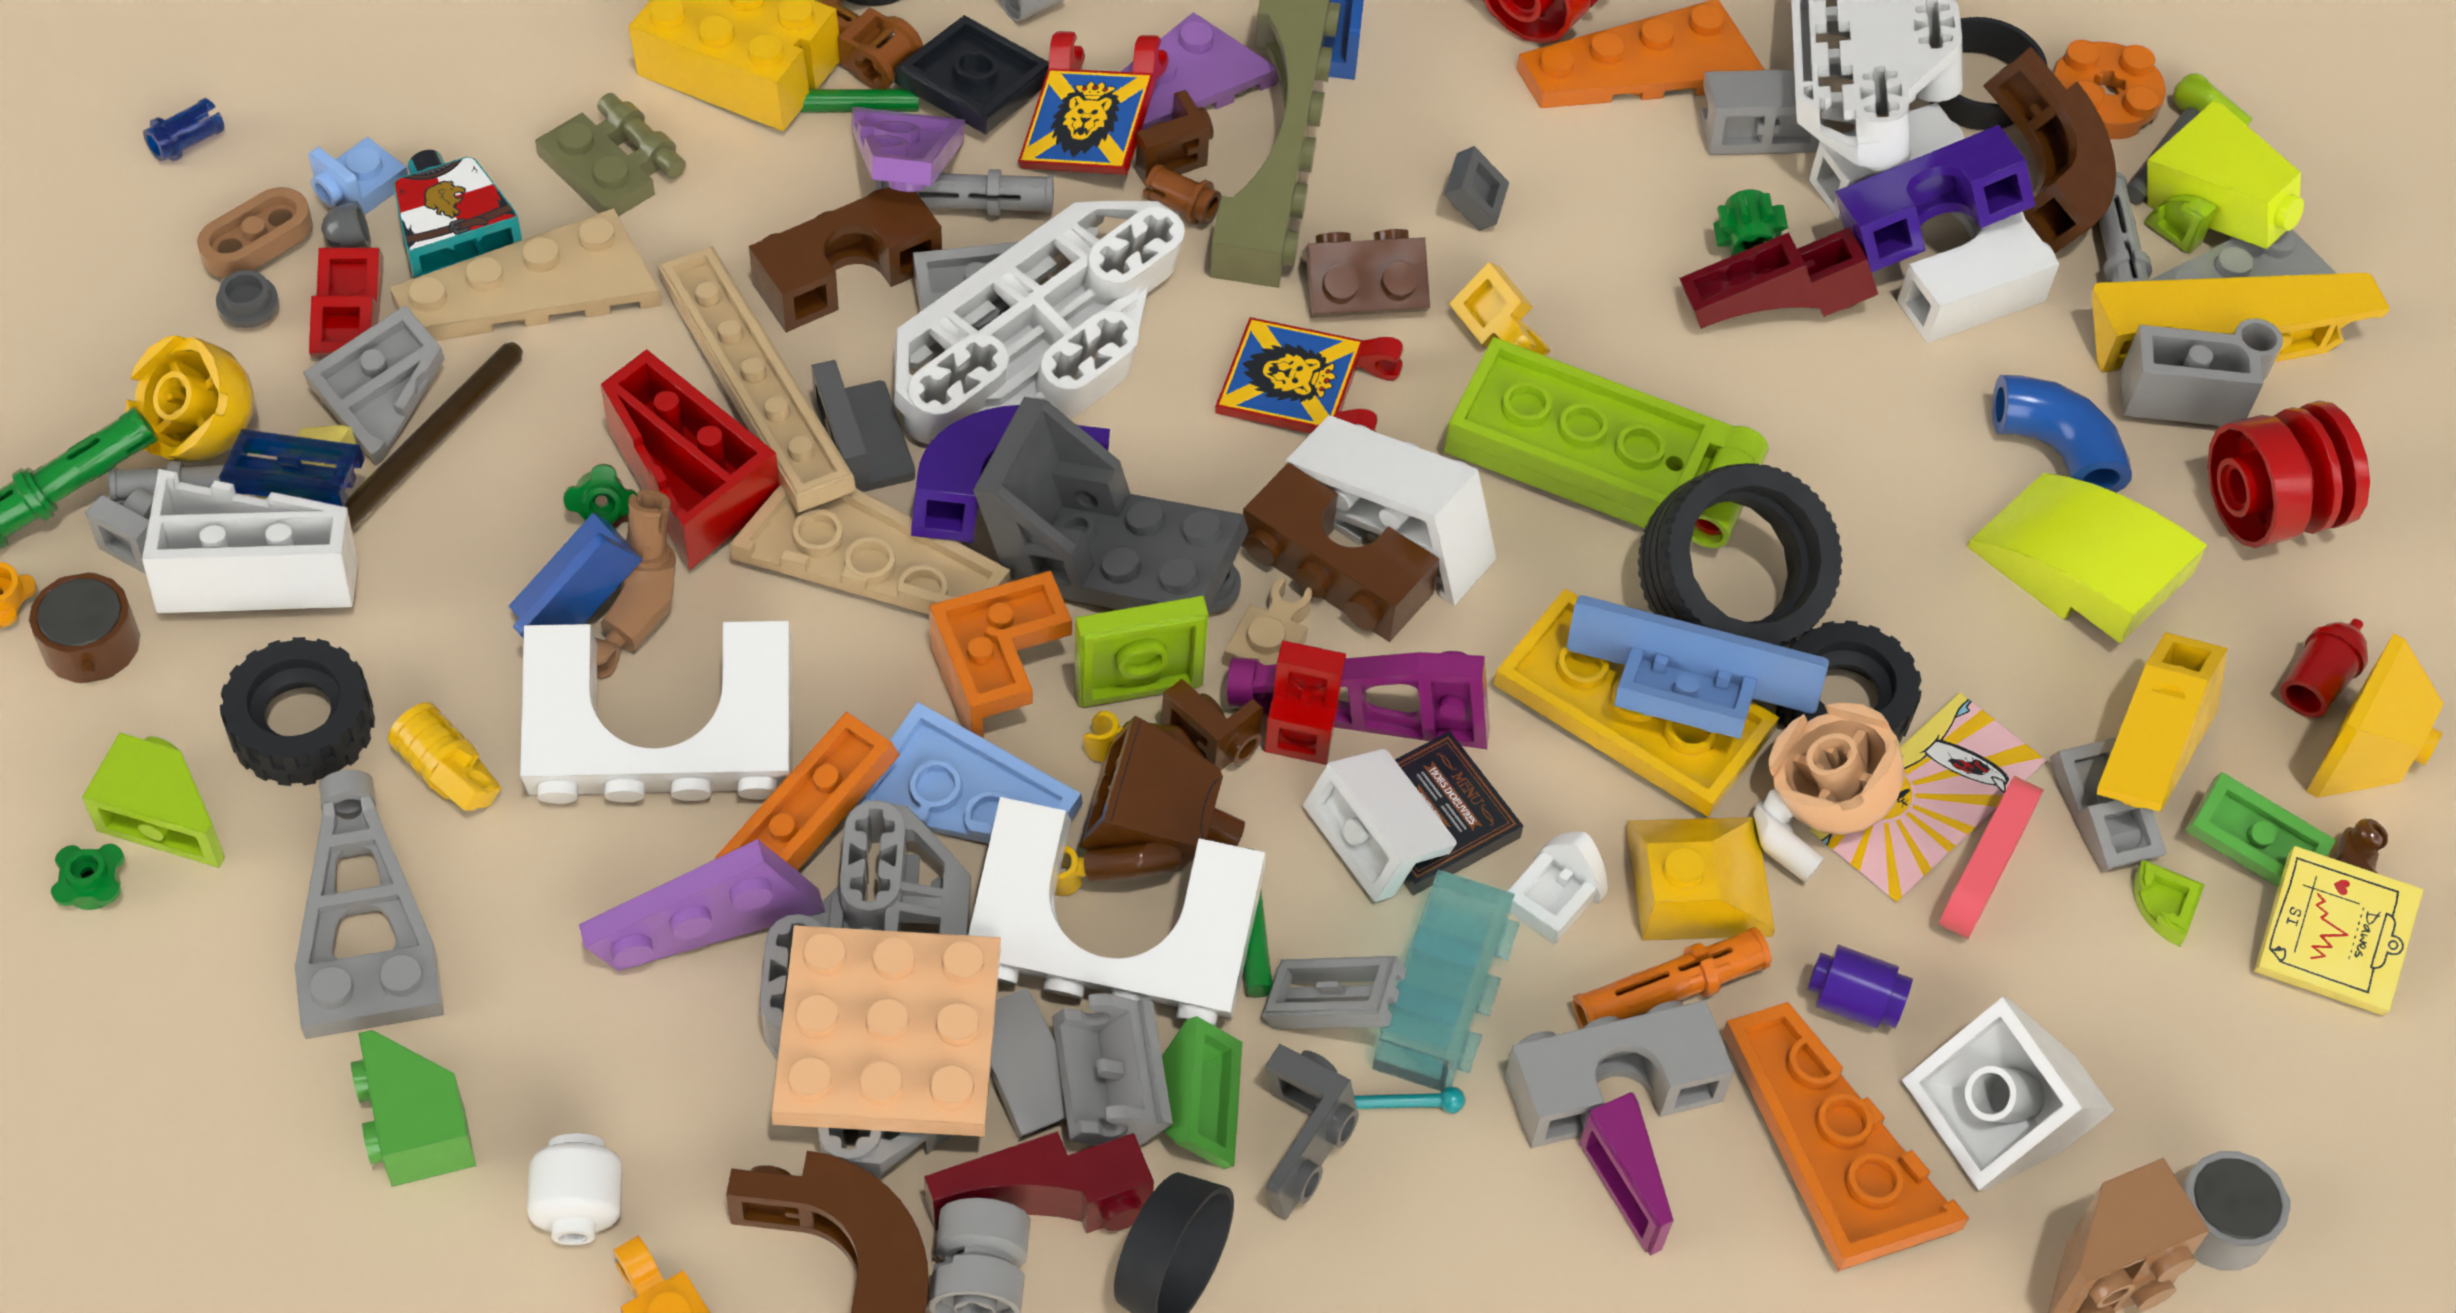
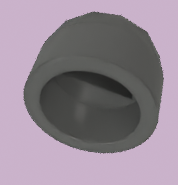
M357 201L338 205L323 218L321 230L332 248H369L371 246L368 223L362 207Z

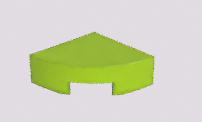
M2176 195L2166 199L2146 217L2144 223L2190 255L2202 244L2218 206L2197 196Z
M2142 859L2134 877V895L2137 906L2147 923L2159 935L2180 947L2187 936L2205 884Z

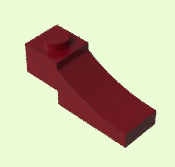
M1850 227L1800 248L1796 247L1788 232L1679 278L1701 329L1737 316L1781 308H1818L1823 317L1837 311L1851 308L1861 301L1878 295L1868 260Z
M1056 1131L924 1176L925 1205L934 1230H938L940 1209L947 1203L966 1198H986L1013 1204L1024 1210L1028 1215L1061 1217L1081 1221L1086 1234L1104 1227L1109 1231H1117L1133 1225L1142 1207L1153 1193L1154 1180L1134 1133L1067 1155L1060 1135Z

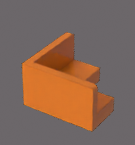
M1051 571L929 605L930 643L934 658L962 727L983 739V718L1033 704V689L1017 651L1072 635V618Z

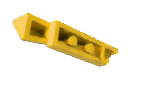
M2367 272L2096 283L2092 290L2096 355L2101 373L2121 369L2139 325L2234 334L2237 326L2247 319L2258 318L2266 320L2277 327L2283 338L2282 348L2275 362L2327 353L2344 342L2341 328L2353 321L2376 317L2382 318L2390 310L2373 276Z

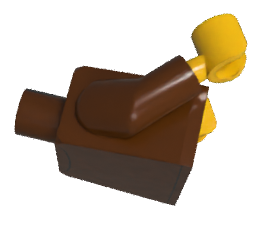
M1100 711L1092 718L1094 734L1085 733L1083 735L1084 749L1089 759L1104 763L1079 843V847L1087 851L1084 857H1078L1074 849L1069 846L1065 847L1061 868L1068 867L1069 869L1059 874L1055 895L1068 896L1075 893L1081 887L1083 877L1085 876L1091 883L1178 872L1195 857L1198 839L1238 846L1244 832L1245 821L1215 808L1223 779L1220 768L1205 759L1182 728L1176 725L1148 723L1137 716H1134L1121 727L1118 718L1112 712Z

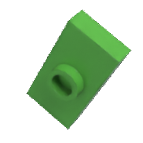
M2223 772L2212 780L2185 829V832L2277 887H2279L2288 853L2294 846L2328 856L2336 841L2334 838Z

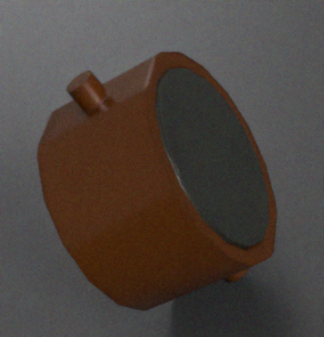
M90 572L63 576L41 590L31 605L29 623L46 666L60 678L75 683L108 679L128 666L138 651L141 635L124 589L111 578Z

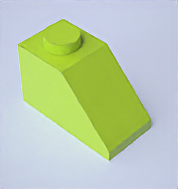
M119 732L82 796L96 831L219 868L225 856L181 750L159 737L149 736L141 739Z

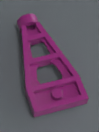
M1445 651L1442 653L1414 652L1346 658L1342 687H1347L1349 702L1339 700L1334 728L1431 741L1450 731L1461 746L1487 750L1490 725L1485 656L1468 655L1460 651ZM1232 657L1227 681L1229 708L1240 709L1250 700L1255 699L1264 707L1263 714L1269 715L1274 692L1276 664L1263 665L1260 663L1259 658ZM1406 684L1413 686L1419 692L1420 710L1416 712H1401L1377 707L1367 700L1366 690L1374 686Z

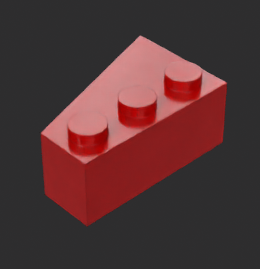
M647 349L600 384L608 431L643 490L661 492L670 499L671 505L667 522V533L690 570L742 529L779 487L776 452Z

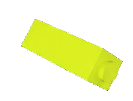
M2212 101L2147 160V197L2149 207L2156 208L2166 199L2176 195H2193L2203 198L2218 206L2209 225L2210 229L2268 249L2286 231L2294 229L2302 216L2304 201L2300 198L2301 172L2223 104Z

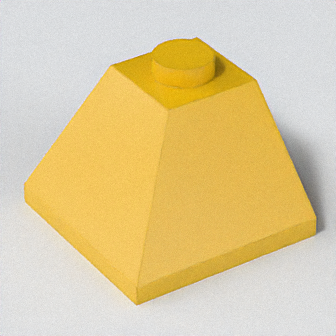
M2394 633L2392 634L2350 706L2306 791L2307 793L2320 798L2400 783L2413 761L2423 766L2429 761L2443 735V732L2433 728V725L2444 703L2406 639Z
M1754 817L1628 820L1626 830L1642 941L1731 938L1746 932L1747 929L1752 927L1760 930L1764 937H1773L1775 927L1762 849L1759 844Z

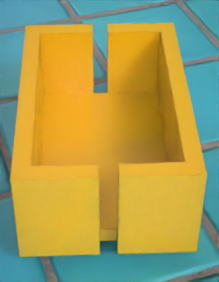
M650 0L628 25L637 74L639 76L783 132L803 108L809 88L818 89L840 62L839 27L836 8L814 0Z

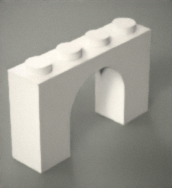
M1937 102L1909 111L1911 145L1909 161L1964 139L1960 127L1949 119ZM1856 129L1843 134L1856 136ZM1820 141L1809 181L1837 220L1841 219L1835 191L1883 171H1873L1865 167H1858ZM2023 211L1983 228H1980L1975 220L1965 213L1950 212L1965 226L1971 241L1957 248L1909 264L1897 303L1927 344L2046 301L2058 270L2059 262L2056 260L2052 248L2040 239L2027 222Z
M789 621L723 622L722 694L719 705L708 724L696 735L682 743L664 748H644L628 744L611 734L597 718L598 645L591 624L524 625L520 777L529 796L537 795L538 800L552 804L574 802L578 799V795L604 794L605 799L610 801L635 802L644 799L645 793H671V797L678 800L699 801L711 797V792L738 791V796L742 798L759 800L768 799L793 771L792 637Z
M1000 797L968 933L969 936L1001 937L998 982L1016 985L1019 974L1045 979L1043 990L1062 996L1082 999L1085 988L1136 1001L1145 998L1153 1000L1154 1003L1177 1007L1176 1019L1182 1021L1198 1016L1216 1026L1218 1016L1233 1019L1267 863L1265 852L1198 839L1183 910L1170 934L1157 946L1142 954L1128 958L1101 957L1091 954L1074 944L1063 933L1057 919L1055 893L1071 825V820L1066 810Z

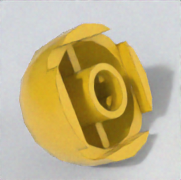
M166 336L150 346L134 366L130 379L139 381L135 393V401L126 399L125 413L135 406L148 420L159 440L143 449L144 451L173 461H209L235 447L245 434L253 414L254 392L249 375L231 352L196 337Z

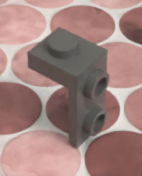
M1279 1044L1265 1065L1272 1094L1277 1099L1311 1115L1266 1186L1273 1213L1283 1219H1287L1298 1202L1305 1204L1311 1199L1322 1178L1323 1162L1334 1146L1341 1148L1349 1140L1356 1127L1359 1112L1356 1107L1351 1080L1337 1073L1336 1068L1327 1059L1309 1050H1304L1299 1054Z

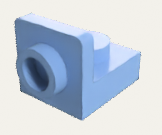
M366 137L336 159L320 147L308 153L314 176L311 178L312 188L321 201L331 208L357 201L366 215L395 194L393 183L397 178L408 175L407 167L369 137Z

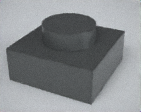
M1472 146L1456 154L1444 196L1478 231L1497 224L1509 181L1475 146Z

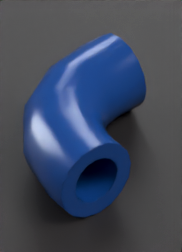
M1999 375L1996 380L1992 401L1993 424L1997 434L2031 437L2053 447L2064 459L2069 477L2092 483L2116 493L2130 483L2132 479L2130 459L2119 432L2109 418L2089 398L2055 381L2022 375Z

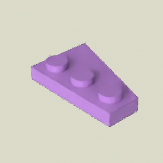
M1193 12L1161 38L1159 50L1167 52L1169 61L1165 72L1156 81L1141 130L1150 128L1156 123L1172 120L1173 98L1176 92L1186 90L1197 107H1205L1211 104L1215 109H1219L1233 103L1235 94L1253 86L1262 91L1278 84V75L1275 67ZM1133 62L1120 72H1132Z
M852 107L851 130L871 179L889 181V187L894 190L916 192L934 183L963 144L965 120Z
M757 839L579 924L584 948L617 971L769 928L776 921L788 915L802 914L811 916L824 912L825 909L819 888Z

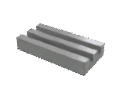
M1397 956L1281 959L1262 1017L1273 1029L1389 1027L1393 1015L1387 1009V1004L1397 1003L1400 992L1395 987L1394 982L1404 980L1407 968ZM1374 981V985L1342 986L1339 983ZM1316 983V987H1290V984Z

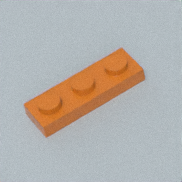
M845 712L714 858L717 859L759 839L798 871L900 756L894 744L848 712Z

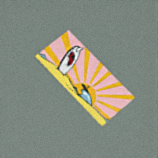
M1958 693L1901 746L1905 779L1896 804L1882 820L1865 830L1845 835L1823 833L1813 828L1809 830L1896 903L1998 807L2014 775L2026 781L2047 761L1962 693Z

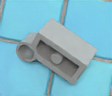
M2258 318L2247 319L2241 322L2234 334L2139 325L2121 367L2123 415L2217 426L2246 419L2263 386V381L2267 378L2282 348L2283 338L2281 332L2275 325Z

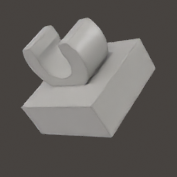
M138 488L129 495L123 506L101 495L85 511L98 548L146 574L142 557L154 495L142 488Z

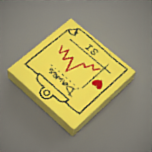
M2294 846L2289 851L2254 972L2384 1016L2390 1011L2424 889Z

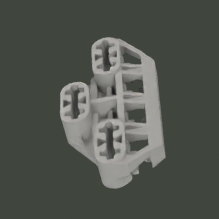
M874 800L866 801L854 807L848 814L844 827L840 884L822 901L825 911L811 916L802 914L788 915L776 921L769 929L765 941L760 1009L765 1044L776 1060H778L794 925L902 932V923L940 924L939 934L968 935L971 875L908 806ZM907 841H915L944 867L943 880L937 877L931 882V886L919 884L920 855L908 854ZM872 843H880L878 865L879 892L876 895V901L868 902L867 884H869L870 874L868 853L872 848ZM818 1127L821 1153L851 1162L877 1178H881L885 1171L925 1140L926 1155H928L952 1136L859 1130L860 1138L856 1141V1147L846 1149L848 1129Z

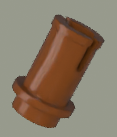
M1161 164L1155 165L1146 178L1144 185L1153 187V189L1147 187L1143 189L1144 198L1150 201H1159L1162 205L1185 214L1186 221L1193 225L1199 222L1208 224L1219 209L1221 193L1214 189V184L1211 181L1205 179L1200 183L1167 169V167Z

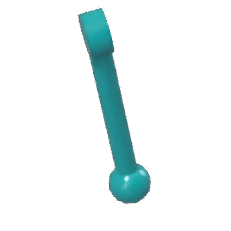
M1453 1086L1446 1087L1441 1093L1354 1095L1357 1109L1441 1107L1445 1112L1453 1114L1459 1112L1464 1107L1466 1101L1463 1091Z

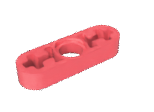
M2015 775L2013 776L1964 870L1938 925L1966 939L1970 938L2044 789Z

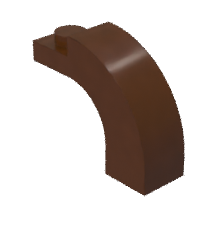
M2029 47L1990 78L1983 86L2019 128L2034 153L2038 168V182L2033 193L2035 207L2027 209L2023 213L2025 219L2040 239L2047 243L2055 254L2092 228L2108 210L2116 186L2115 156L2102 118L2078 81L2066 89L2034 49Z
M813 1151L806 1152L802 1176L791 1175L782 1168L770 1165L756 1166L751 1170L731 1168L726 1192L731 1224L808 1233L828 1240L837 1246L851 1261L857 1273L851 1313H930L928 1310L930 1300L928 1262L919 1229L902 1201L877 1177L844 1159Z

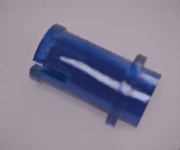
M203 98L196 104L165 120L160 117L150 120V127L143 131V137L147 147L159 161L166 159L177 161L182 158L183 150L214 134L223 132L225 127L222 116L218 112L208 118V112L215 109L216 106L209 99Z

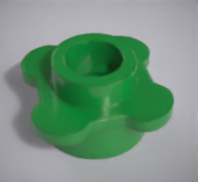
M598 464L590 472L583 475L576 486H570L565 490L563 502L567 510L577 512L585 521L592 513H595L605 518L612 525L623 515H628L629 498L632 494L636 496L638 494L632 489L624 488L614 467L608 464ZM598 496H605L607 498V502L604 505L596 504L595 500Z
M105 844L99 849H80L76 845L62 848L55 856V863L60 870L58 882L51 888V895L54 901L61 906L74 905L83 910L99 909L115 901L121 893V881L117 868L125 860L122 850L114 844ZM84 872H94V874H92L91 876L82 878V874Z

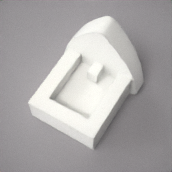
M1567 832L1550 839L1535 856L1536 860L1504 895L1502 908L1554 945L1593 901L1599 903L1608 893L1604 862L1595 843L1586 832Z

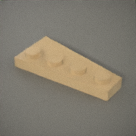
M614 208L389 287L396 310L406 305L436 341L493 332L495 324L504 322H524L526 327L550 323L549 315L585 310L586 317L611 314L610 306L639 302L641 309L662 306L660 290Z
M780 484L729 544L730 555L733 560L928 615L929 605L1010 582V569L957 541L911 536V517L857 488L856 492L798 513Z

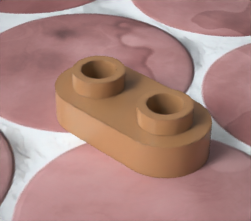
M285 187L271 188L213 220L201 230L197 239V246L204 267L211 274L226 278L237 271H253L297 245L309 235L312 229L313 222L308 202L300 192Z

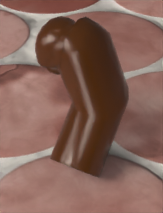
M2364 818L2359 820L2354 828L2348 827L2341 834L2335 860L2377 873L2375 869L2379 856L2378 850L2384 848L2388 843L2386 830L2373 819Z

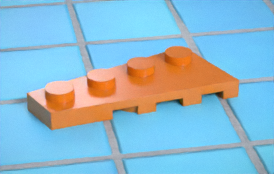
M1719 0L1702 2L1519 54L1517 71L1540 108L1611 103L1613 95L1633 94L1640 96L1641 100L1663 99L1665 91L1693 88L1695 95L1700 96L1705 95L1703 87L1705 72L1765 70Z
M1789 1002L1726 1021L1722 1034L1838 1271L1964 1229L1969 1220L1967 1214L1954 1199L1948 1202L1928 1179L1931 1171L1913 1150L1906 1152L1883 1125L1884 1115L1868 1097L1862 1100L1841 1075L1842 1065Z

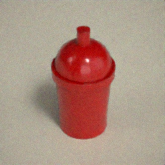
M2354 618L2349 624L2333 622L2317 627L2311 632L2305 642L2304 651L2280 687V695L2289 708L2305 717H2321L2327 712L2331 704L2350 681L2363 672L2368 664L2367 640L2360 632L2363 627L2361 620Z

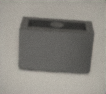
M835 360L812 364L814 403L820 421L852 472L855 487L862 492L914 480L916 477L915 466L886 383L878 380L845 388Z

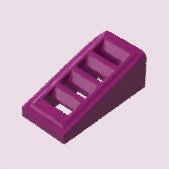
M1630 1092L1589 1111L1579 1145L1644 1251L1648 1252L1651 1256L1662 1251L1674 1220L1639 1102L1635 1094Z

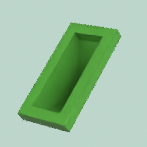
M1195 1016L1185 1021L1162 1055L1173 1122L1172 1125L1163 1131L1176 1144L1223 1169H1227L1235 1164L1243 1042L1200 1017Z

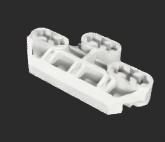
M1791 0L1797 123L1822 143L1858 167H1865L1873 171H1886L1908 162L1911 156L1909 104L1916 97L1928 102L1950 100L1960 94L1963 89L1962 31L1957 2L1955 0H1837V6L1826 7L1825 0ZM1828 33L1850 37V40L1839 41L1840 48L1828 49V42L1816 43V34ZM1832 76L1853 80V84L1842 85V92L1831 93L1830 86L1819 87L1818 77ZM1883 114L1887 115V117H1877V115ZM1820 118L1856 124V136H1847L1821 125Z
M1159 201L1074 202L898 327L894 347V405L903 414L904 427L909 435L919 442L930 444L942 430L959 419L986 409L1020 405L1024 396L1047 400L1070 419L1079 415L1122 383L1129 375L1139 339V328L1147 293L1165 281L1174 272L1185 233L1184 224L1180 217L1172 210L1163 206ZM1104 216L1128 219L1100 240L1097 238L1098 228L1096 227L1103 223ZM1062 252L1072 264L1040 286L1035 281L1038 280L1040 282L1056 270L1057 263L1053 258ZM999 295L1011 308L979 331L975 328L978 324L995 312L996 307L991 302L996 300ZM938 342L946 351L929 362L933 357V352L929 347ZM909 369L918 370L913 376L909 373Z

